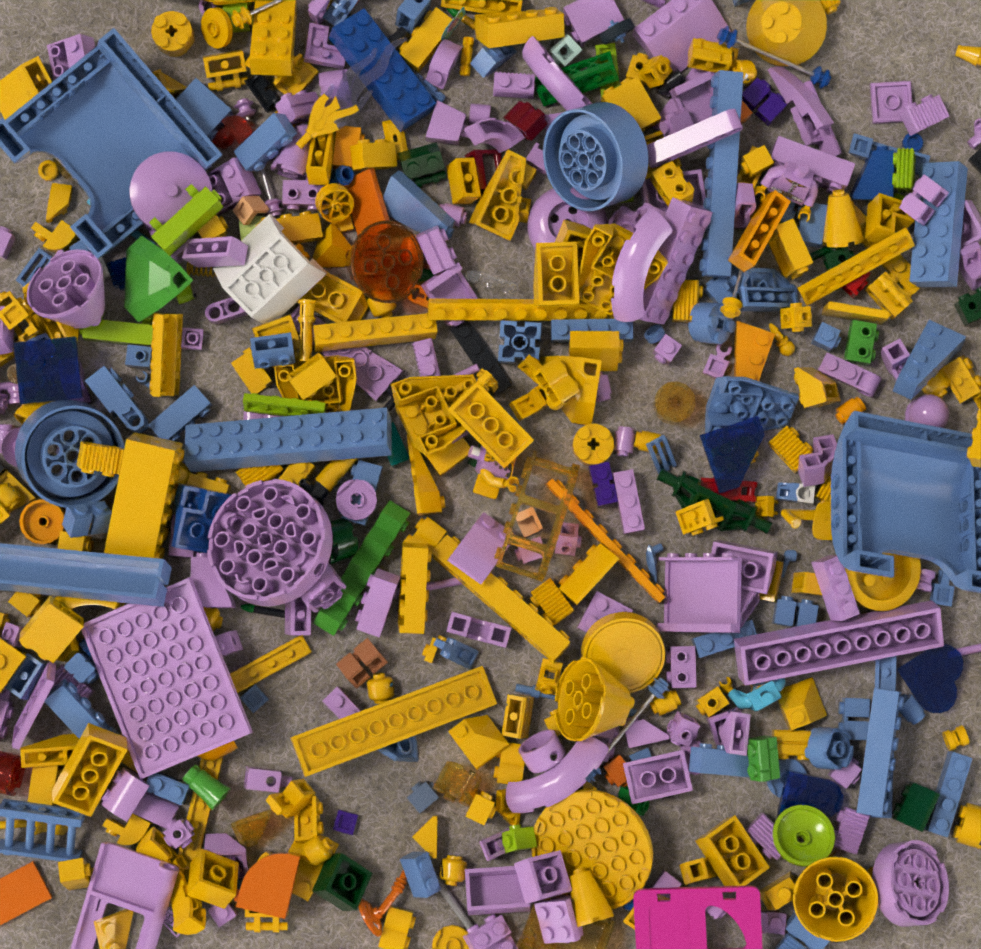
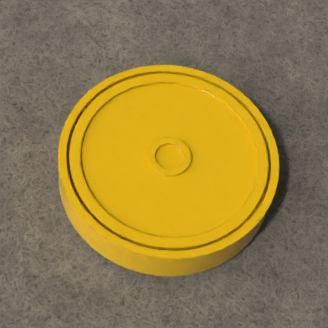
M617 612L602 617L589 628L582 642L581 657L594 660L626 686L629 693H634L646 688L654 681V678L658 677L665 661V647L658 629L650 620L632 612Z

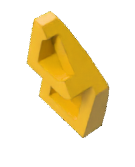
M52 183L46 214L47 223H51L53 218L58 215L67 213V207H69L73 191L72 185Z
M506 789L497 790L496 811L511 826L519 825L520 813H512L506 801Z

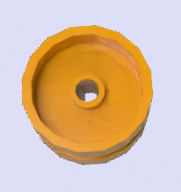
M43 499L32 501L25 506L20 515L19 523L22 533L28 540L37 544H47L58 540L60 531L66 532L62 525L66 509L53 505ZM42 518H45L47 520V523L45 525H42Z

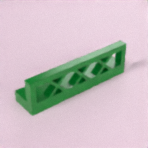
M611 51L561 68L564 73L568 74L567 76L582 93L619 81ZM608 60V62L599 64L602 61ZM535 77L537 93L543 107L558 102L546 87L541 85V81Z

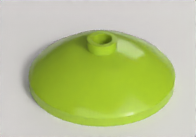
M795 805L785 809L778 816L773 826L772 837L778 853L786 861L794 865L807 867L819 859L828 857L834 847L835 833L830 820L823 812L812 806ZM802 837L804 842H799L797 838Z

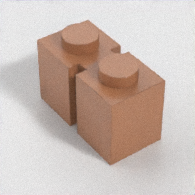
M368 638L353 649L355 651L353 654H347L336 664L356 689L370 678V675L359 663L360 661H363L373 674L388 663Z

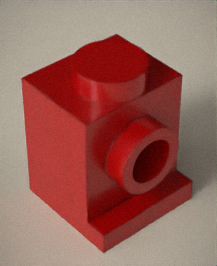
M870 271L841 288L854 299L859 293L857 289L861 291L868 284L866 279L870 276Z

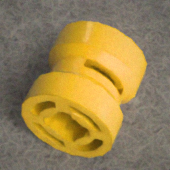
M963 725L957 726L955 730L942 732L945 745L949 751L955 750L957 746H966L970 743Z

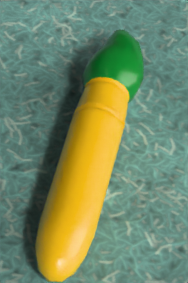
M447 8V11L455 18L459 10ZM465 15L461 22L475 30V21Z

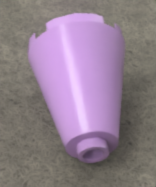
M300 123V125H295L294 129L297 134L292 138L293 140L290 144L284 146L279 151L271 165L272 171L276 168L278 170L277 174L292 180H299L300 178L308 180L306 164L311 140L302 149L295 144L306 133L307 124Z

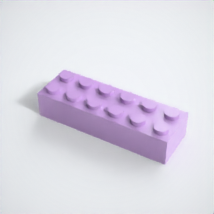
M672 197L664 218L671 226L673 232L658 249L667 259L668 264L660 277L644 289L643 303L646 315L640 318V320L665 324L669 318L672 305L678 297L679 289L686 279V273L694 260L697 248L702 242L704 232L710 224L713 212L695 203Z

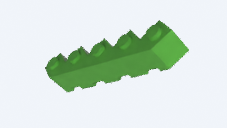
M391 500L387 503L341 577V580L346 585L345 590L341 589L342 597L329 608H321L313 624L333 636L338 630L343 631L348 623V620H346L354 605L358 606L363 598L361 594L367 586L370 574L374 575L385 556L389 557L394 549L392 544L400 531L404 533L410 522L407 519L410 512Z

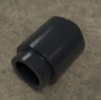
M676 69L669 74L662 85L656 86L661 96L666 94L669 97L671 96L670 90L687 81L679 69Z

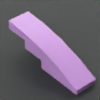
M782 66L768 69L786 104L794 103L802 117L810 116L817 130L828 128L834 124L823 105L795 75Z

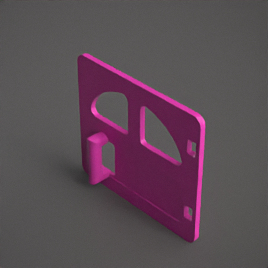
M756 886L641 888L634 893L636 949H710L707 947L705 910L708 906H715L727 912L736 921L746 940V945L743 948L722 949H763L760 891ZM723 892H736V898H723ZM657 894H670V900H658Z

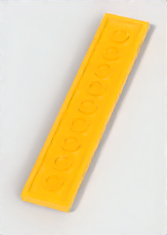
M483 666L298 734L290 739L303 774L307 777L497 705L485 670Z

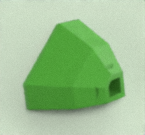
M140 236L126 249L124 308L137 322H140L165 306L193 281L173 258L143 236Z

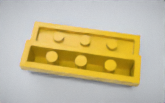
M153 313L151 380L149 386L150 394L153 397L179 395L183 314Z

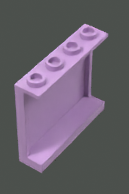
M667 553V557H659L660 561H665L664 623H657L658 631L740 633L742 558L734 557L733 553H722L721 557H716L714 553H703V557H697L695 553H685V557H679V554Z

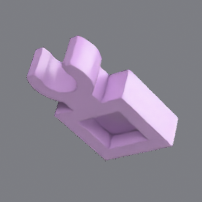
M717 344L715 349L716 356L710 354L702 373L715 379L716 377H723L729 361L724 358L731 353L732 347L730 346L727 352H722L720 350L722 344Z

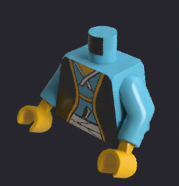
M726 677L727 684H722L721 681H719L722 692L728 693V696L738 708L759 711L781 698L780 691L784 688L786 681L785 678L746 686L743 684L733 689L731 679Z

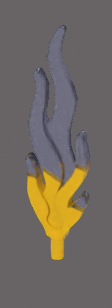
M407 38L394 40L387 45L376 65L365 74L360 75V72L375 59L378 51L377 48H373L369 56L351 66L343 75L332 102L325 107L326 101L334 90V84H331L326 92L315 101L310 112L308 126L305 130L306 133L295 144L302 149L312 138L333 133L344 127L347 123L346 121L333 122L339 118L356 113L366 104L373 91H367L361 100L356 102L360 93L367 85L384 74L393 50L405 42Z

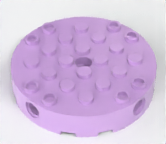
M260 480L246 485V488L237 494L233 493L217 511L208 533L209 550H207V555L216 579L228 591L254 605L276 606L288 603L302 596L319 580L330 559L333 534L326 511L303 488L285 480Z

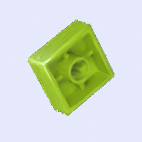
M899 147L897 153H893L894 168H897V172L892 175V185L894 188H897L899 193H912L914 191L916 154L913 148L905 149L903 147L901 149Z

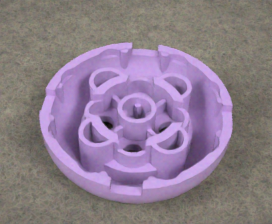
M574 187L571 188L570 191L574 196L582 199H590L580 194L578 191L574 189ZM553 188L546 191L535 201L528 216L527 231L533 248L535 249L536 243L555 242L563 220L579 223L591 229L595 224H608L604 208L595 211L577 209L576 214H570L568 209L572 206L562 200ZM552 215H557L559 217L558 222L553 223L551 222L550 217Z

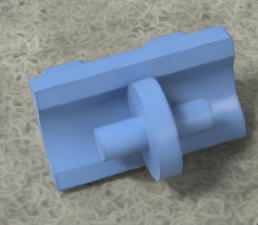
M334 0L323 18L336 26L349 17L360 0Z

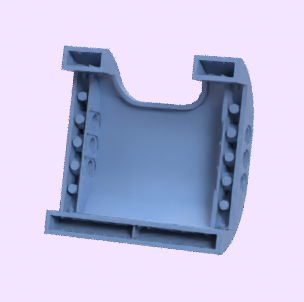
M115 28L99 39L97 46L10 117L6 120L4 118L0 119V148L14 164L36 153L51 155L60 162L86 192L90 199V211L71 225L70 228L97 259L110 252L144 225L135 214L129 195L133 174L144 160L161 152H178L190 156L207 171L222 156V153Z
M859 411L851 413L838 439L831 473L832 541L835 553L845 568L855 572L892 578L894 577V556L882 553L920 558L938 565L951 582L961 590L981 593V468L973 467L969 458H967V449L972 445L973 441L972 434Z

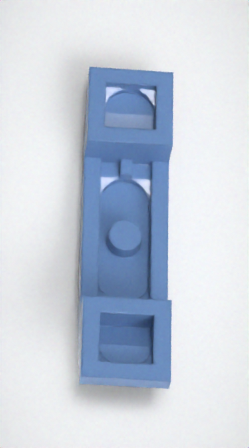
M854 133L848 153L866 161L869 158L870 151L876 150V146L888 145L874 142L872 138ZM889 146V150H894V153H897L898 148ZM915 151V175H919L920 163H929L931 156Z

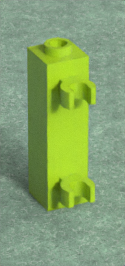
M190 184L185 190L192 199L164 225L155 217L149 222L156 231L151 237L169 256L223 208L220 202L222 198L214 189L210 191L205 186L199 192Z
M104 311L101 322L97 326L91 325L87 328H80V335H82L85 341L151 347L153 314L142 320V324L103 320Z

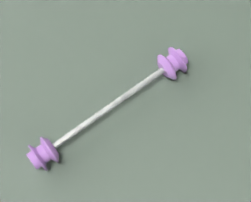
M244 98L238 100L234 108L240 111L237 117L246 119L251 135L254 131L250 117L255 114L256 110L251 109V105L254 102ZM263 168L261 174L269 198L265 204L270 209L265 213V216L271 214L274 218H278L284 212V209L279 207L282 200L272 198Z

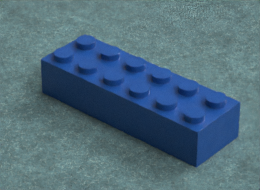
M365 8L332 27L329 35L330 41L400 133L432 113L436 105L435 100Z

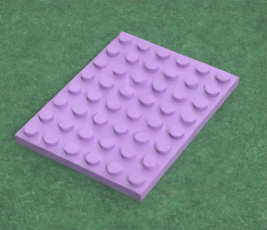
M191 577L166 587L167 593L163 607L129 603L85 622L84 627L81 629L121 732L127 739V747L140 779L253 733Z

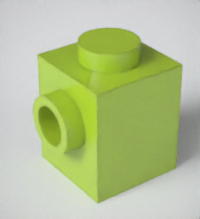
M521 824L509 826V831L502 832V843L505 853L525 851L537 847L533 826L522 828Z

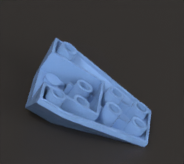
M716 377L706 405L705 438L729 439L744 436L748 433L754 434L788 426L799 395L747 377Z

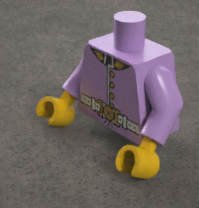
M787 161L784 165L771 167L760 182L762 185L754 188V195L762 193L759 198L760 202L765 200L766 188L771 192L776 190L790 201L801 206L804 204L805 206L799 211L798 219H800L802 213L808 215L806 220L808 222L811 217L810 208L815 203L818 187L813 179L814 172L810 170L808 164H796L792 161Z

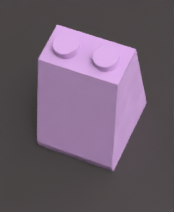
M196 553V557H191L190 577L202 606L236 608L231 592L216 579V575L212 567H210L207 553Z

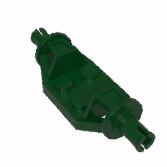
M663 468L661 469L656 480L673 487L671 496L676 497L682 509L709 499L715 518L723 516L724 519L717 523L718 527L716 529L720 531L742 529L745 532L748 527L752 526L765 534L770 530L772 522L756 515L757 506L754 505L752 507L740 499L735 503L701 486L702 480L687 475L686 471H683L681 476H676ZM681 487L685 488L691 494L689 499L683 493ZM734 516L746 518L745 520H732Z

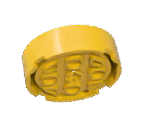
M882 553L894 556V577L892 578L855 572L845 568L857 606L871 610L887 611L904 604L912 596L919 583L921 574L920 558Z

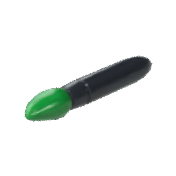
M243 604L240 606L241 609L249 613L254 612L285 618V610L255 606L254 604Z

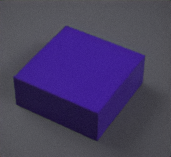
M338 810L333 830L353 835L358 815Z

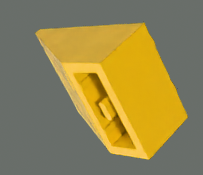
M39 56L21 64L0 80V112L5 120L53 82Z

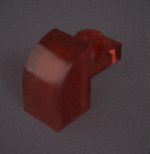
M236 115L228 116L221 121L225 128L217 132L212 142L216 147L226 150L235 140L241 145L258 127L252 121Z

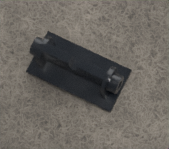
M252 75V78L244 80L267 113L277 110L275 106L281 100V97L273 87L267 88L270 83L264 75Z

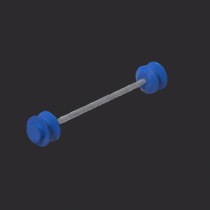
M729 26L721 28L717 35L719 45L725 42L728 49L737 43L811 75L810 80L813 85L816 82L819 83L820 89L827 86L831 80L828 69L822 72V67L818 66L812 72L738 40L737 30L734 29L730 32Z

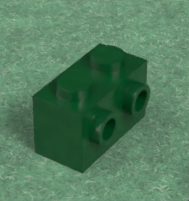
M981 287L977 288V293L971 296L969 293L958 297L959 301L954 304L964 326L981 319Z

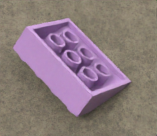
M671 0L633 29L632 35L650 58L659 55L667 57L671 62V69L673 71L679 69L682 72L688 68V50L692 39L703 38L706 41L718 43L717 35L720 29L728 25L712 0Z

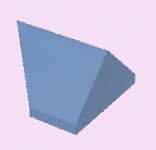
M416 735L378 749L379 752L393 761L418 762L419 760Z

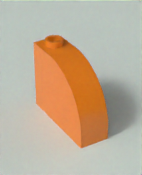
M278 852L267 855L257 861L244 876L240 889H237L236 896L234 897V901L237 902L236 907L285 919L301 855L290 852Z

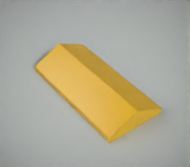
M477 381L464 391L447 409L503 468L508 466L534 441Z

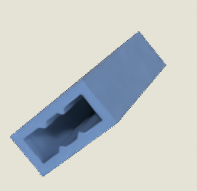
M398 170L390 177L383 195L388 216L419 233L438 225L440 230L444 228L448 239H450L455 230L453 228L455 220L403 172Z

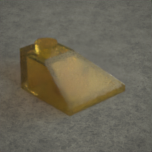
M268 809L232 822L231 827L239 844H246L247 848L259 844L258 840L263 837L274 812Z

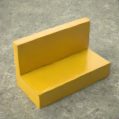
M249 347L243 351L244 354L231 362L250 393L258 394L272 385L273 382L263 368L255 369L252 350Z

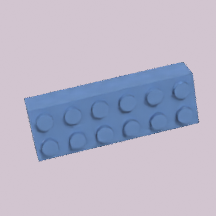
M959 161L920 163L919 178L926 175L948 191L949 194L939 207H936L924 197H920V200L935 210V212L924 226L915 220L913 237L915 246L912 248L909 282L919 288L957 287L968 168Z
M874 688L856 813L882 817L885 813L889 812L890 800L887 799V793L892 791L893 779H890V771L895 770L896 758L892 757L893 750L896 751L898 749L899 738L895 736L896 730L901 728L902 717H898L899 709L904 707L905 697L901 696L902 692Z

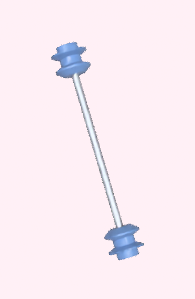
M661 677L658 680L654 678L655 684L653 686L648 685V689L652 694L608 746V753L655 696L658 699H664V691L670 692L668 689L669 684ZM599 767L597 770L593 769L585 778L586 781L589 783L591 780L596 782L594 777L596 774L602 775L601 769Z

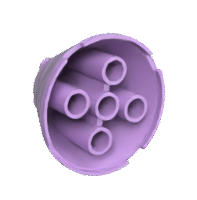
M79 249L65 251L50 259L51 262L47 266L36 271L27 289L29 306L37 315L72 326L75 329L87 328L91 325L97 326L101 322V317L106 307L101 262L91 252Z

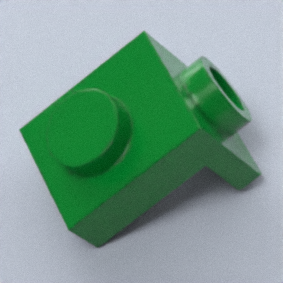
M620 787L617 798L627 803L638 815L644 816L650 802L644 801L632 804L629 789Z

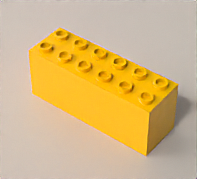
M136 432L126 439L104 553L163 559L165 548H162L163 541L167 540L169 533L166 525L167 521L171 520L173 513L170 505L175 500L177 489H174L175 482L179 481L181 473L178 466L179 462L183 461L185 450L182 449L183 443Z

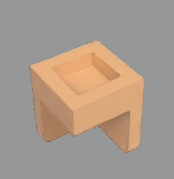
M242 196L233 212L243 225H249L257 213H267L270 209L260 196Z
M533 506L514 515L525 538L543 530Z

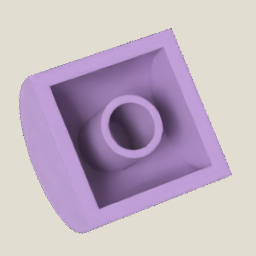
M123 767L121 771L116 770L111 779L113 784L110 789L106 788L101 797V805L127 822L149 785L144 779L139 778L138 773Z

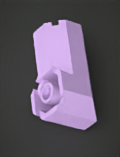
M328 562L319 580L300 597L306 606L315 613L319 611L317 608L327 609L338 601L343 595L341 589L345 590L346 585Z

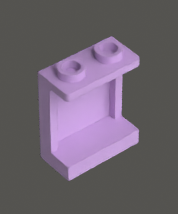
M577 0L563 7L564 24L570 26L573 31L571 32L572 39L579 43L581 47L607 30L611 25V20L614 23L624 20L614 0Z
M710 71L669 91L678 111L686 107L694 124L712 116L710 98L713 96V88H711L710 80L712 75Z
M455 262L456 265L437 273L421 284L428 298L478 299L461 273L462 267L459 262ZM465 320L443 321L446 324V326L454 325V327H456Z

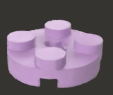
M348 480L337 491V508L348 519L355 521L365 519L376 508V492L364 480ZM352 495L362 496L360 505L357 503L353 505L351 503L353 501Z

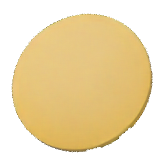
M576 790L562 801L546 807L534 825L537 847L531 849L532 857L561 850L569 881L570 876L574 875L573 870L585 867V871L590 870L611 909H616L630 902L635 891L643 888L650 876L653 864V847L649 832L640 816L627 803L611 794L597 790Z

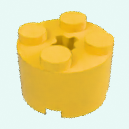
M168 11L155 17L151 34L158 49L170 57H178L187 53L194 43L195 35L186 16L179 12Z
M588 424L581 427L575 434L572 442L573 454L578 461L586 466L606 462L614 448L612 434L607 428L599 424ZM591 440L598 444L595 450H591V446L587 445L590 444Z
M967 802L965 806L960 805L958 817L961 820L959 826L955 825L952 837L956 838V843L981 850V845H979L981 841V806Z

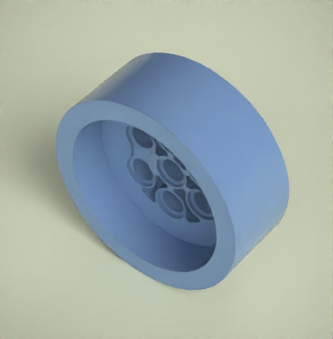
M597 102L565 111L553 120L544 139L543 160L548 179L562 200L576 209L595 211L626 201L640 190L648 170V149L641 128L625 109L610 102ZM574 187L576 191L590 199H582L574 196L570 191L571 188Z
M70 399L50 402L35 410L25 420L17 435L15 458L21 476L39 497L53 505L67 508V505L97 502L108 495L118 483V474H114V477L104 476L100 471L88 474L81 472L82 469L76 465L80 442L86 437H92V443L125 448L122 436L115 424L92 405ZM71 430L73 432L72 437L69 440H64V433ZM56 444V452L49 454L47 451L48 447ZM70 451H76L77 453L73 460L67 459ZM57 464L61 465V470L53 474L51 471L52 467ZM74 471H80L78 479H71Z

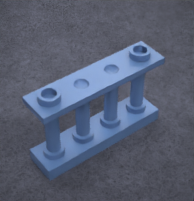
M3 799L0 804V816L6 818L5 839L0 840V853L54 861L81 858L83 850L75 849L76 827H81L85 819L84 814L60 806ZM15 818L27 821L25 842L13 840ZM35 821L47 823L46 845L34 843ZM56 824L68 827L66 848L54 846Z

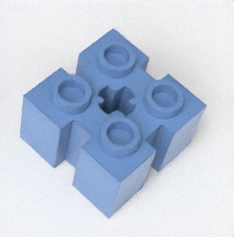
M501 320L500 339H504V345H499L498 362L502 364H515V359L523 360L529 354L540 361V347L535 346L536 341L541 342L542 323L525 322V327H518L517 321ZM520 338L523 339V342H526L525 345H522V348L514 345Z

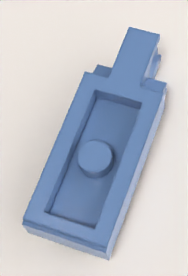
M436 638L433 646L442 649L440 653L442 657L470 670L479 653L478 650L453 638H447L446 642Z

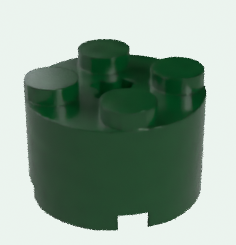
M345 518L330 521L333 534L332 551L328 561L330 564L350 558L358 550L357 536L354 537L352 533L354 528Z

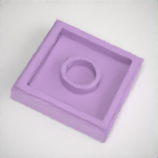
M911 81L870 83L872 123L904 122L900 114L906 111L904 107L912 104Z

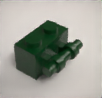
M437 142L398 153L403 173L409 179L414 178L411 181L419 188L428 183H439L440 180L447 178L445 170L437 172L445 169Z

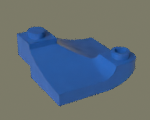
M178 483L174 501L176 504V514L171 546L207 553V550H209L208 533L212 521L222 504L232 494Z

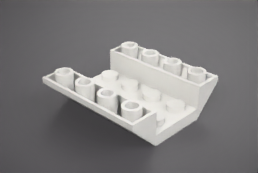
M271 214L264 218L241 241L248 245L244 265L218 266L213 268L222 288L251 318L263 324L284 315L327 274L314 259L309 261L281 232L284 227Z

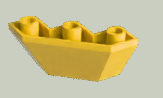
M571 356L540 357V364L542 366L557 357L565 364L568 375L578 384L579 392L571 397L570 401L561 408L570 422L581 425L592 424L602 360Z

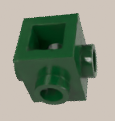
M833 247L829 249L830 253L822 257V260L828 271L852 258L854 253L852 250L849 251L848 247Z

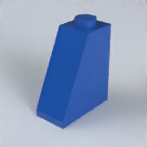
M876 146V150L870 151L869 158L865 161L850 193L851 199H874L878 193L893 197L894 150H889V146Z

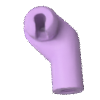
M981 118L975 120L974 136L967 141L972 149L981 143Z

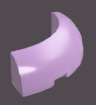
M532 36L524 45L522 51L523 59L552 96L566 111L593 104L556 64V61L545 47Z
M651 208L635 225L636 231L630 240L625 241L616 262L612 279L614 298H611L614 318L618 321L632 322L646 315L643 293L647 272L656 252L673 232L667 220Z
M595 737L577 741L569 753L557 765L545 773L525 781L508 782L506 801L512 813H528L544 805L550 807L567 798L586 782L585 778L593 769H598L606 757L609 748Z

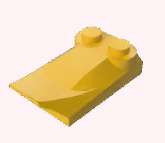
M329 272L301 298L316 300L314 312L335 323L362 320L369 307L362 290Z

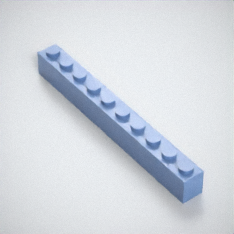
M719 70L711 78L713 96L710 98V108H712V116L729 109H736L741 121L743 72ZM740 131L707 145L710 151L709 157L706 159L708 177L705 179L704 187L707 190V198L704 199L703 208L713 212L701 242L703 259L700 260L699 268L702 271V276L727 278L731 276L732 263L728 259L733 250Z

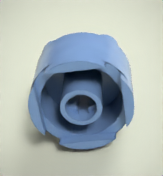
M699 302L693 307L690 313L692 322H689L688 325L693 340L710 344H723L728 340L731 333L736 329V323L733 321V318L725 317L720 311L723 303Z
M813 728L808 745L805 748V757L816 768L841 770V768L847 767L853 757L854 749L853 746H850L849 739H852L851 735L843 728Z

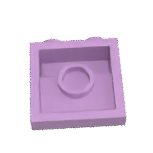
M491 914L484 919V924L478 926V924L473 925L467 929L468 933L463 936L469 949H518L510 935L512 932L502 915L496 916Z

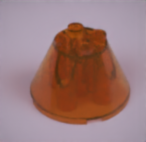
M389 220L378 221L364 228L357 236L351 249L346 252V268L351 280L355 282L368 298L380 303H395L407 298L415 290L414 287L423 272V253L415 235L400 223Z

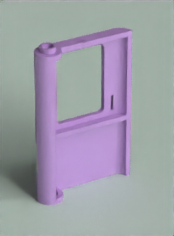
M102 842L70 949H94L97 935L93 921L103 918L107 903L142 914L144 922L136 949H156L179 868L171 863L120 845Z

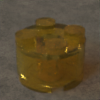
M674 381L664 384L657 391L653 400V407L657 417L662 422L671 425L684 422L694 411L696 403L695 394L690 387L681 382ZM676 399L679 406L672 407L670 401Z
M447 761L433 789L443 793V798L449 802L454 803L457 800L462 805L470 807L481 785L482 778L471 769L469 772L464 770V766L461 764Z

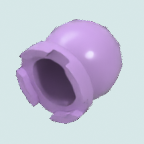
M924 394L914 399L907 406L904 421L944 428L949 419V409L940 397L933 394Z

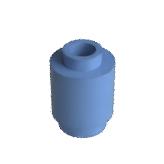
M912 694L901 695L905 697L904 707L899 709V712L907 722H911L913 725L917 724L926 715L923 712V707Z

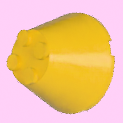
M756 0L748 13L746 23L747 37L750 45L796 65L804 63L817 53L824 42L827 29L826 13L819 0ZM755 51L760 58L770 64L788 66Z
M581 657L578 661L573 660L565 668L555 693V702H558V713H555L556 723L561 734L571 741H583L617 726H624L630 709L634 706V698L630 696L626 686L594 660Z
M826 857L811 863L799 875L794 886L793 905L798 920L807 931L818 938L832 942H842L859 936L871 925L878 907V893L872 877L861 865L843 857Z

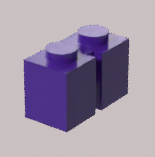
M757 77L742 93V100L753 111L767 97L768 99L757 109L755 115L769 126L784 111L787 104L780 94L770 91L771 86L765 80H760Z
M604 462L589 466L588 470L592 486L598 485V487L593 489L597 507L617 503L618 498L614 483L610 484L613 480L610 463Z

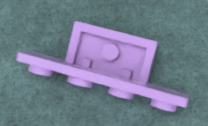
M812 81L803 83L819 100ZM796 106L790 109L793 120L799 129L801 139L806 146L818 144L820 151L833 156H838L842 153L831 126L817 130L810 116L802 117Z

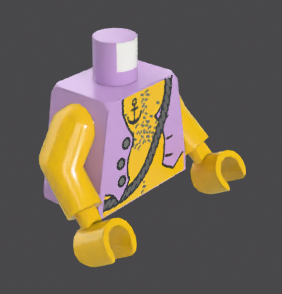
M473 445L470 447L468 457L477 460L475 471L480 474L489 486L498 488L508 487L510 492L517 490L516 486L512 485H519L518 478L512 476L516 458L503 468L483 446L481 448Z

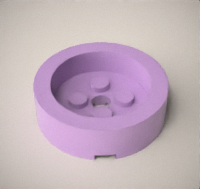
M911 840L891 843L881 850L874 863L872 879L877 888L878 906L884 916L898 926L908 927L931 924L937 920L936 918L940 912H944L949 895L947 871L944 863H940L937 858V851L926 842Z

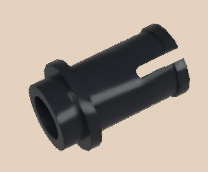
M403 27L396 28L397 31L388 38L394 48L399 46L404 40L407 41V37L410 36Z

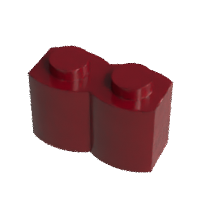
M518 101L503 117L505 122L513 124L529 141H532L548 125L545 120L546 115L540 109L535 110L527 101L525 103Z

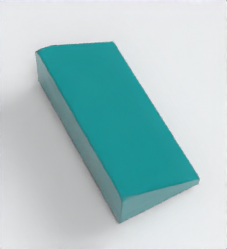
M392 422V455L387 456L391 466L394 467L409 460L410 457L394 422Z

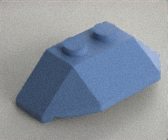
M750 268L744 272L739 289L740 301L743 304L741 311H778L782 308H790L791 303H799L797 287L790 284L777 270Z

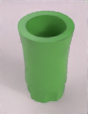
M196 764L183 777V781L189 785V788L212 811L224 800L231 790L230 787L219 782Z

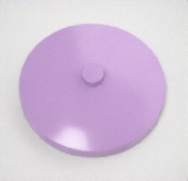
M178 152L157 153L144 160L134 172L129 188L130 202L137 217L146 226L154 230L149 223L154 217L164 225L192 199L185 190L190 184L199 192L205 186L212 191L210 179L204 168L190 156Z

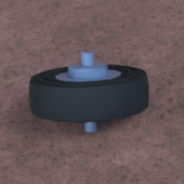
M630 18L615 23L611 20V25L599 37L604 45L619 40L623 43V38L626 34L635 28L634 23Z

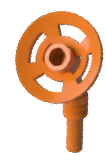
M402 870L399 878L395 879L396 881L391 887L392 891L379 908H374L363 898L358 906L367 927L377 937L382 935L380 919L383 918V915L398 895L403 893L407 885L404 870Z

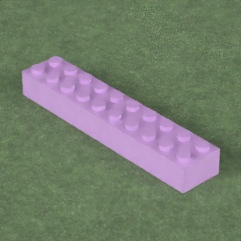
M930 600L900 606L887 611L859 614L844 621L828 620L734 639L738 677L746 686L943 647L944 641L940 607Z

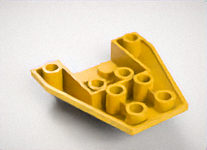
M595 224L585 240L578 277L580 301L609 315L613 314L611 298H614L613 274L625 241L631 239L634 234L633 232L617 224ZM659 250L650 264L644 289L660 277L668 264L667 259Z
M340 355L323 356L337 377L334 378L330 385L318 389L312 398L304 400H316L326 403V413L351 411L357 381L355 359ZM295 359L296 363L274 366L276 386L282 398H298L303 400L286 376L305 362H299V359Z
M473 374L408 377L391 384L399 418L413 446L425 456L445 449L466 431L447 409L464 391L476 382Z

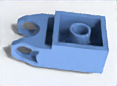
M103 366L85 380L109 413L115 417L118 416L126 427L133 432L141 434L149 428L147 417L132 399L135 395L125 384L121 385L120 381L122 378L112 367L108 369ZM136 418H140V424L133 427V421Z

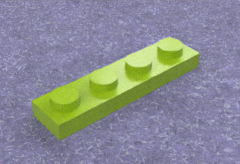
M244 393L243 408L246 412L279 416L326 413V403L316 400L307 401L298 398H281L279 396H265L257 393Z

